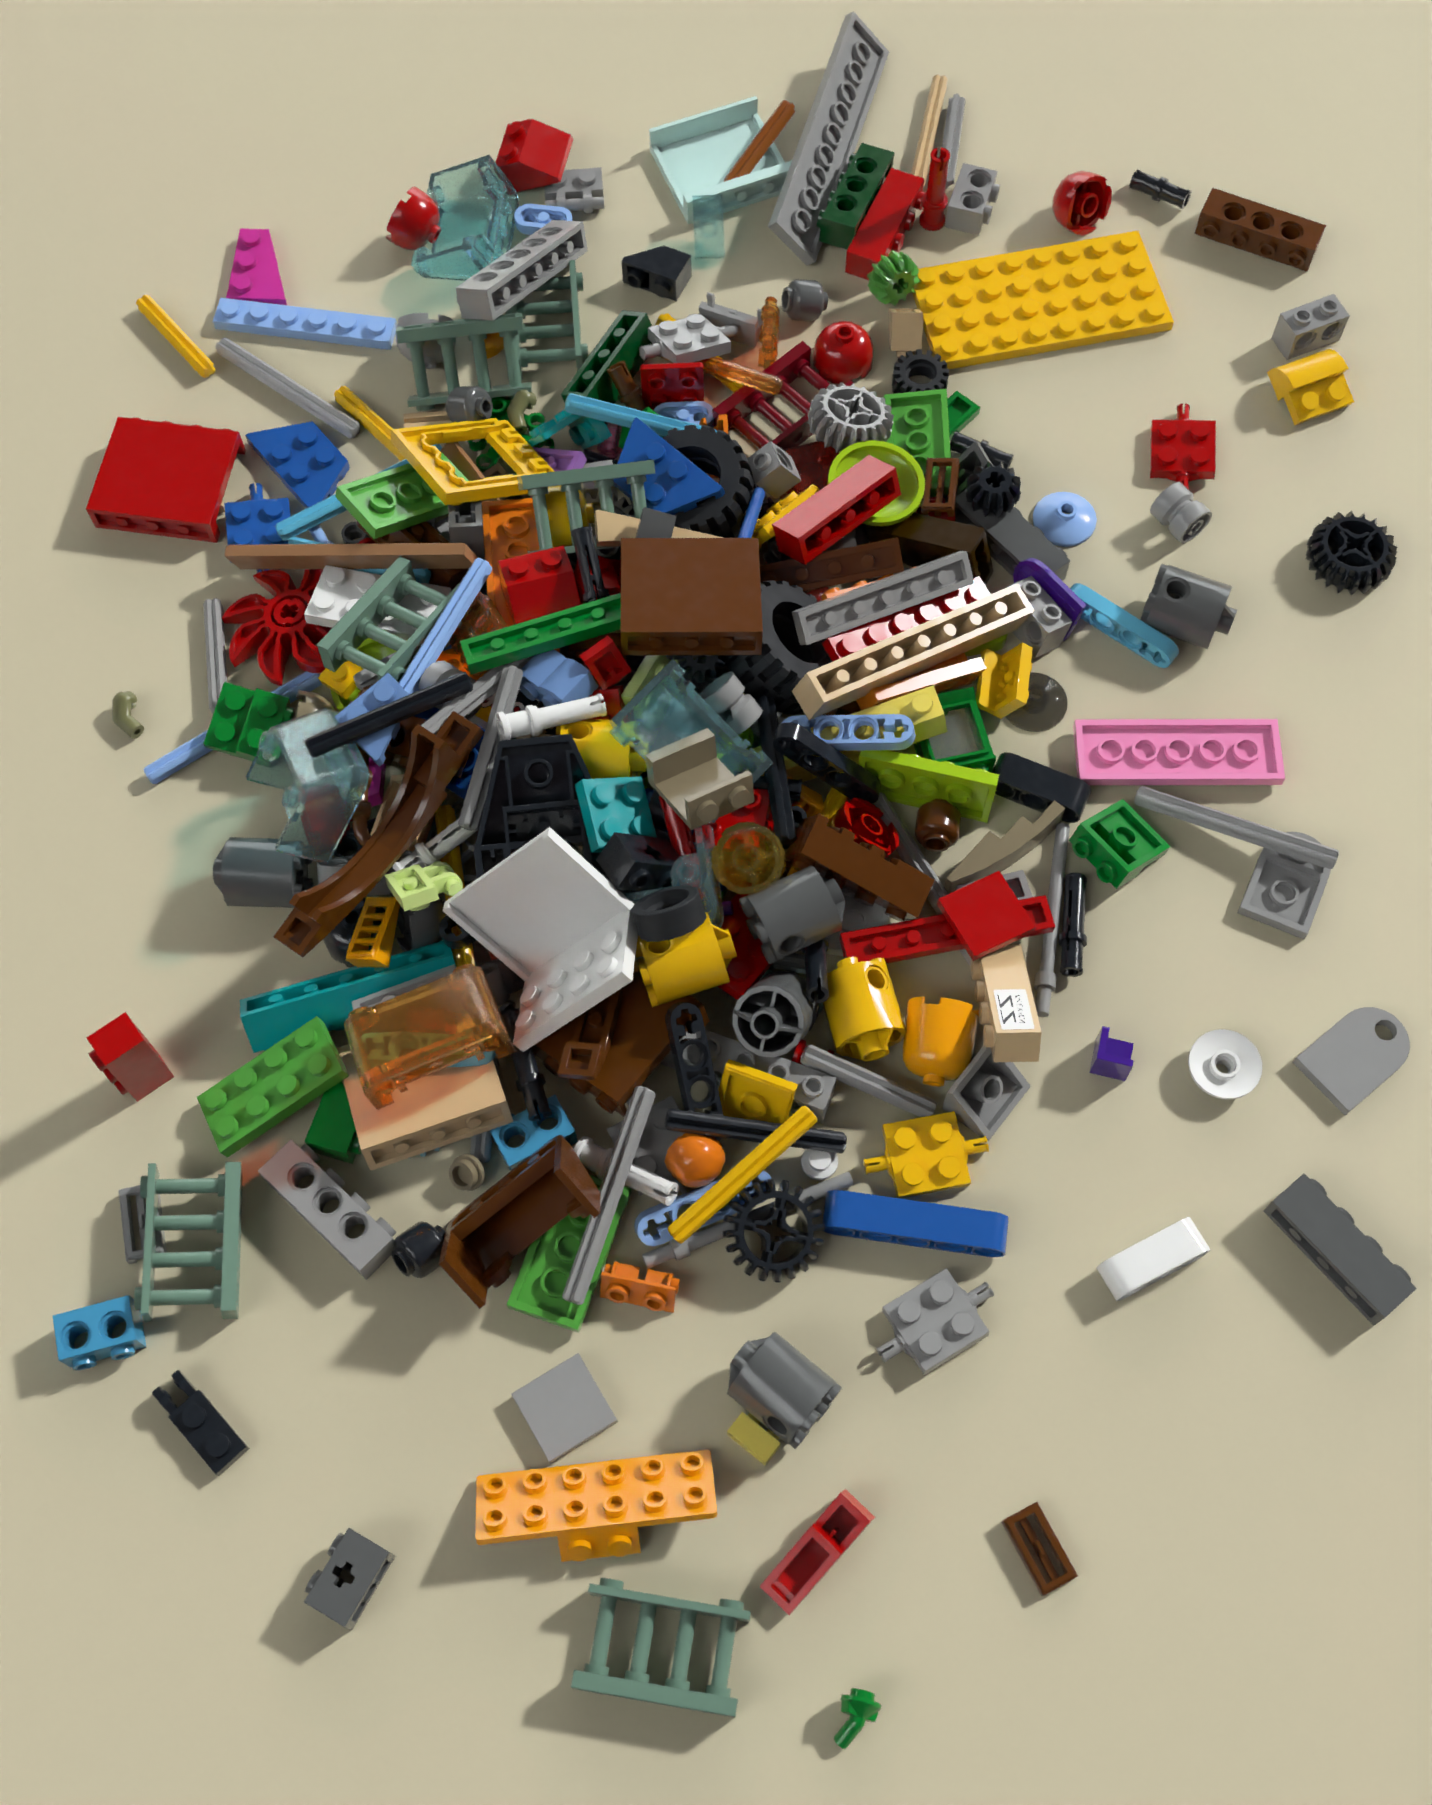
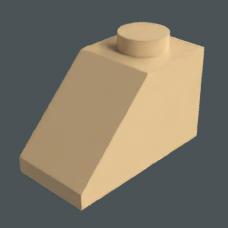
M888 308L889 349L896 351V356L898 357L901 355L906 357V352L912 351L914 355L916 349H922L923 312L918 308Z

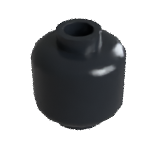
M420 1221L396 1237L394 1241L395 1250L391 1254L396 1266L405 1276L409 1277L412 1275L416 1278H424L440 1267L439 1260L445 1237L444 1229L439 1225L433 1227L428 1222Z

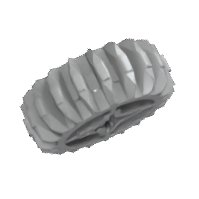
M840 382L837 387L829 384L827 389H820L819 393L814 396L809 408L808 424L810 425V432L816 434V441H824L825 448L832 447L837 453L861 441L877 440L887 442L892 432L894 415L891 414V406L885 404V398L876 397V391L869 392L865 389V386L862 388L855 387L854 383L846 386Z

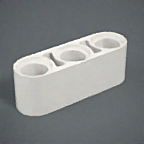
M1187 1217L1110 1257L1098 1265L1097 1270L1115 1300L1120 1301L1198 1260L1210 1252V1248L1192 1219Z

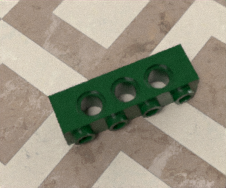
M861 143L856 154H851L847 171L841 172L836 191L832 190L829 195L826 210L822 209L819 213L817 227L820 228V242L848 250L888 173L893 168L895 152Z

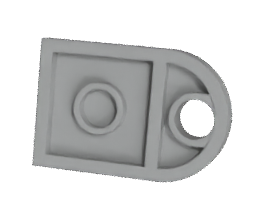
M1285 832L1321 844L1315 838L1307 834L1300 832ZM1263 848L1237 913L1305 939L1313 922L1331 869Z
M1374 1007L1358 1008L1337 1022L1298 1055L1293 1063L1346 1116L1404 1064L1410 1050L1409 1036L1403 1024L1391 1013ZM1383 1025L1389 1028L1392 1033V1039L1383 1040L1379 1038L1375 1032V1026Z

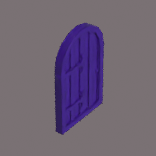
M1029 558L1019 562L1013 573L1014 583L1032 576L1072 621L1063 641L1067 640L1087 605L1040 560Z

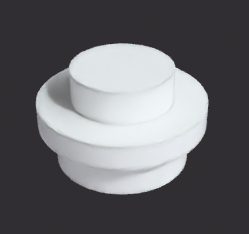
M805 1149L801 1158L802 1169L812 1179H827L837 1170V1153Z

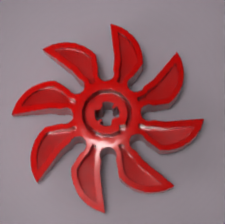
M305 569L298 589H296L290 575L281 570H266L253 575L255 581L272 594L274 598L265 599V597L257 593L244 596L234 602L222 616L224 624H242L233 635L229 646V657L234 667L257 653L258 663L263 674L271 683L282 686L285 665L291 653L302 670L309 673H322L325 670L318 647L315 644L319 643L332 628L306 623L304 617L306 608L324 569Z

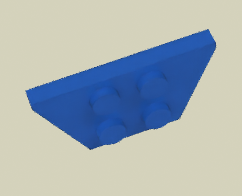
M636 417L633 420L617 464L654 460L655 473L646 475L647 481L644 482L647 508L675 515L678 512H686L696 508V503L714 495L718 499L725 494L721 485ZM626 478L614 479V486L632 500L631 485L627 484Z
M313 421L251 432L245 435L248 444L305 509L332 496L337 489L338 482L345 477L350 469L348 460Z

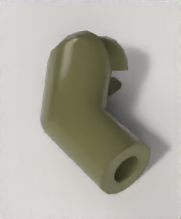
M526 389L516 392L507 407L509 422L519 434H524L527 431L523 413L526 409H532L537 401L535 394L528 392Z
M130 691L119 692L112 700V720L128 736L136 739L144 731V727L131 716V709L136 707L135 702H137V698Z

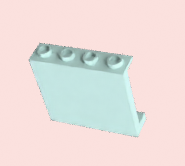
M756 96L649 129L650 152L688 224L780 195L792 160L785 162L774 142L750 174L724 182V178L764 126L758 115V99Z

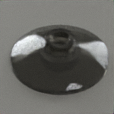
M1030 672L1027 704L1005 717L1014 726L1022 730L1042 732L1055 727L1061 722L1067 710V695L1063 687L1052 677L1042 673ZM1031 694L1038 695L1041 698L1035 699L1031 696Z

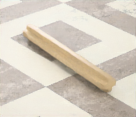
M936 74L932 78L911 172L912 175L924 178V186L948 79L945 75L940 76Z

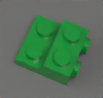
M224 682L203 743L204 747L270 767L273 757L279 759L283 748L284 739H280L283 726L289 728L292 721L294 708L290 707L289 698L258 688L254 691Z
M1124 799L1080 823L1069 839L1074 853L1079 858H1086L1096 868L1098 878L1104 883H1111L1116 889L1136 878L1144 867L1164 856L1171 847Z

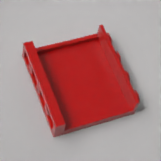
M117 417L86 507L95 528L218 543L221 533L216 523L218 512L236 455H245L246 453L239 431L227 428H207L200 425L174 424L169 421H150L137 417Z

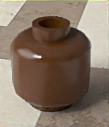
M934 799L921 805L916 816L915 838L929 851L942 852L947 850L959 840L960 811L956 806L944 799Z

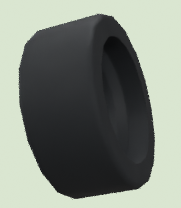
M675 886L656 891L640 899L631 909L640 939L647 942H660L683 936L698 928L707 918L698 889L693 886Z

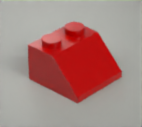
M532 118L514 121L511 124H507L494 169L511 193L560 183L573 143V137L571 134Z
M564 545L498 561L501 589L514 625L581 605L574 572Z

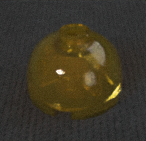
M754 822L737 823L725 829L717 846L714 845L711 852L712 869L716 879L728 890L741 895L754 894L768 888L781 879L786 867V852L780 839L769 828Z

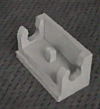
M709 292L707 293V303L702 301L699 306V314L706 317L714 326L723 327L733 323L736 324L738 336L728 338L729 340L756 347L766 327L765 310L758 308L757 317L717 305L715 304V295Z

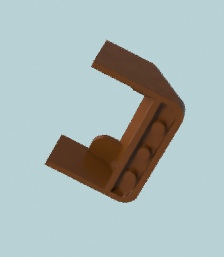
M557 1135L545 1143L461 1210L447 1225L439 1265L479 1309L486 1304L488 1288L491 1286L497 1288L510 1277L511 1271L509 1268L512 1265L513 1258L564 1217L569 1215L571 1218L578 1216L586 1218L591 1214L595 1218L600 1214V1191L572 1146L562 1135Z

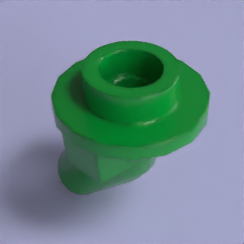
M851 1688L850 1695H841V1712L850 1717L834 1736V1741L839 1747L846 1749L862 1730L865 1721L876 1722L878 1712L881 1710V1704L874 1701V1693Z

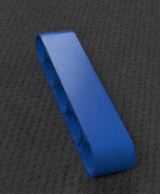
M830 1190L826 1192L822 1224L825 1225L824 1232L837 1236L994 1258L1003 1257L1006 1254L1009 1218L1002 1213L844 1190Z

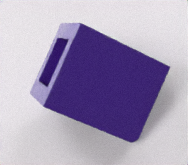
M1102 1026L1095 1041L1089 1073L1125 1081L1133 1067L1134 1061L1131 1060L1134 1043L1109 1038L1110 1028Z

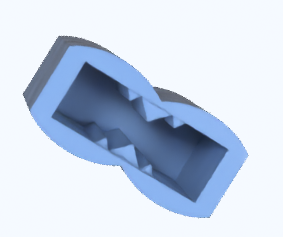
M556 650L534 655L521 668L523 677L519 688L520 691L531 701L537 699L543 702L546 707L589 697L598 688L591 672L575 660L565 658Z

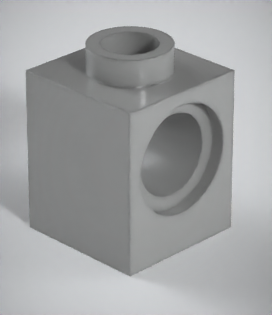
M772 441L747 458L755 484L776 499L802 481L792 457Z

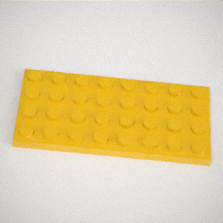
M1139 231L919 268L917 275L920 282L913 286L915 293H912L916 307L923 312V328L932 351V356L940 355L941 362L945 360L949 370L1172 330L1174 323Z

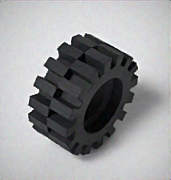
M916 349V355H913L912 351L906 352V358L901 355L898 358V362L894 365L892 379L893 394L947 389L949 368H947L946 361L941 362V356L938 354L932 357V351L927 350L926 355L922 354V349ZM915 375H922L928 377L931 382L919 384L911 381L909 378Z

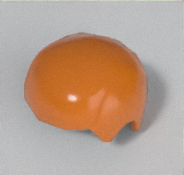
M684 1133L676 1138L668 1148L664 1162L668 1171L679 1183L690 1188H696L710 1184L720 1175L725 1162V1150L722 1144L713 1136Z

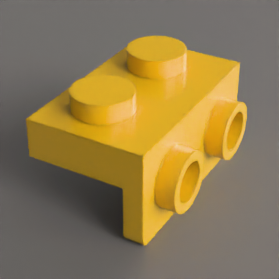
M1022 642L1003 655L988 648L981 652V658L986 669L978 676L976 691L978 708L1002 719L1027 704L1033 647Z

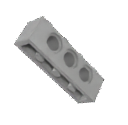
M292 1140L288 1141L258 1172L284 1200L367 1280L392 1255L391 1252L395 1250V1240L392 1237L396 1234V1231L382 1217L375 1221L367 1213L371 1207L356 1192L350 1197L341 1188L345 1182L334 1170L329 1168L324 1172L316 1164L320 1158L308 1145L304 1144L300 1148ZM308 1175L314 1176V1181L309 1187L304 1189L298 1188L299 1181L303 1177ZM328 1201H340L338 1208L334 1212L323 1213V1208ZM357 1224L365 1225L364 1233L360 1237L348 1238L349 1230Z

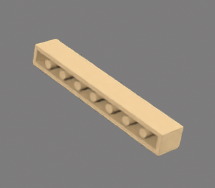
M1017 583L809 671L792 690V693L808 720L814 719L866 696L873 688L903 680L1015 631L1030 617L1034 609Z

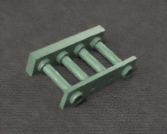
M569 260L570 276L553 277L534 290L571 289L572 300L524 303V300H521L505 312V314L522 313L523 319L529 315L573 313V324L525 327V324H523V330H517L518 335L515 336L521 380H523L522 367H528V364L576 360L578 371L588 358L587 343L582 344L578 299V291H584L582 272L576 273L575 260ZM574 336L575 348L527 351L526 348H521V343H527L528 339Z
M522 313L500 315L494 321L460 319L399 326L396 330L398 344L406 343V347L410 348L417 395L409 396L407 401L408 407L416 406L417 411L432 410L435 408L434 404L446 403L450 392L454 388L460 387L453 343L456 342L455 337L468 336V340L472 341L478 386L484 388L490 398L508 396V399L512 400L516 392L526 389L528 392H532L531 382H521L515 336L518 335L517 330H523ZM499 332V337H503L509 384L491 386L484 339L487 338L489 333ZM437 339V344H441L448 391L429 393L422 346H425V341Z
M654 460L517 477L519 491L528 490V496H532L539 550L527 551L528 554L553 548L545 494H549L548 487L561 486V491L565 492L570 532L583 527L578 490H582L581 483L594 481V488H598L601 510L615 513L611 486H614V479L626 478L627 484L631 485L635 518L640 519L642 509L644 507L647 508L644 482L647 481L646 475L655 473ZM572 536V546H565L567 554L576 552ZM595 543L596 550H598V549H606V548H613V547H621V546L597 547V544Z
M399 556L317 644L324 667L336 672L344 662L350 661L377 674L378 680L389 673L399 682L460 583L446 596L416 582L411 561ZM412 594L438 607L426 618L398 605V603L406 595ZM390 615L417 628V630L406 641L377 626ZM370 638L397 652L387 663H384L357 650V648L365 639Z
M226 1162L225 1174H218V1178L159 1179L156 1163H148V1176H141L140 1197L146 1198L142 1287H135L134 1308L135 1310H141L144 1322H152L153 1306L214 1304V1308H220L223 1319H238L243 1185L241 1162ZM218 1193V1197H224V1210H217V1214L157 1216L158 1194ZM216 1229L217 1233H223V1247H216L215 1251L156 1253L157 1231ZM215 1266V1270H222L221 1284L214 1285V1289L154 1290L155 1268Z
M600 1578L599 1585L589 1584V1594L601 1597L590 1663H585L584 1671L574 1670L571 1688L735 1718L738 1699L730 1697L731 1689H728L727 1685L737 1621L750 1622L751 1611L743 1610V1602L720 1599L719 1606L625 1590L623 1589V1581ZM617 1600L641 1604L630 1671H625L624 1679L608 1676L609 1667H605ZM657 1607L681 1611L671 1676L666 1678L665 1686L649 1683L650 1675L646 1674ZM697 1614L721 1618L711 1685H706L705 1693L689 1690L690 1682L686 1681Z

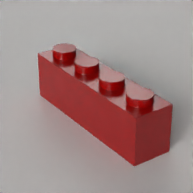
M891 168L846 252L845 273L869 280L867 274L873 271L872 264H877L880 261L881 255L887 257L891 250L896 252L901 250L905 231L912 229L916 210L923 208L921 199L925 193L923 192L924 178Z
M868 455L772 524L779 551L804 565L809 563L901 495L896 467Z

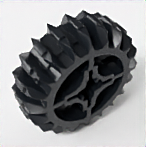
M1352 511L1346 514L1345 517L1340 512L1334 515L1333 518L1327 516L1321 524L1314 528L1312 536H1310L1307 542L1306 559L1310 561L1309 570L1316 571L1315 580H1326L1325 587L1330 585L1336 586L1338 593L1343 589H1347L1350 595H1352L1358 589L1365 594L1370 588L1376 589L1391 574V570L1396 564L1395 555L1397 553V546L1393 545L1394 536L1386 535L1387 526H1377V518L1372 521L1367 520L1365 513L1360 517H1355Z
M767 1179L765 1184L766 1191L763 1192L761 1185L758 1182L752 1183L754 1196L751 1197L746 1190H741L739 1196L745 1203L740 1205L735 1201L730 1202V1208L738 1213L736 1217L731 1215L724 1216L723 1220L725 1222L734 1223V1230H724L722 1236L735 1238V1242L728 1244L725 1249L729 1253L736 1250L740 1251V1254L733 1260L736 1266L741 1265L746 1260L749 1262L744 1270L746 1275L751 1276L758 1267V1280L766 1281L769 1271H772V1279L778 1283L782 1279L781 1270L785 1271L789 1279L796 1278V1272L793 1268L795 1264L804 1272L809 1269L807 1263L803 1260L805 1255L813 1260L818 1258V1254L810 1250L811 1244L823 1245L824 1240L814 1238L813 1234L814 1231L825 1230V1225L820 1223L813 1224L812 1218L819 1217L822 1212L820 1209L808 1211L807 1207L814 1201L812 1196H807L801 1201L799 1200L803 1191L801 1186H796L789 1194V1181L782 1180L778 1191H776L774 1180ZM775 1198L774 1206L771 1207L765 1219L754 1220L747 1218L749 1212L758 1203L766 1199ZM786 1202L799 1214L803 1232L795 1230L787 1224ZM776 1219L777 1227L784 1232L790 1233L791 1236H775V1241H770V1234L763 1229L757 1228L756 1225H773L772 1220ZM744 1229L753 1231L760 1236L762 1241L761 1260L748 1248L744 1237ZM794 1241L800 1243L791 1256L779 1262H772L774 1254L777 1253L779 1245L783 1242Z

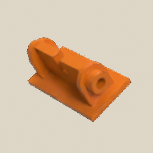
M614 1261L613 1265L606 1263L604 1272L601 1273V1298L609 1299L615 1303L643 1306L653 1311L674 1313L675 1297L679 1290L680 1279L673 1278V1273L648 1269L645 1280L638 1279L641 1267L622 1264Z

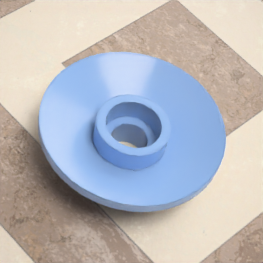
M1056 492L1042 498L1035 506L1032 518L1034 527L1039 528L1053 545L1063 547L1076 546L1085 542L1093 534L1097 522L1096 513L1092 505L1083 497L1070 492Z

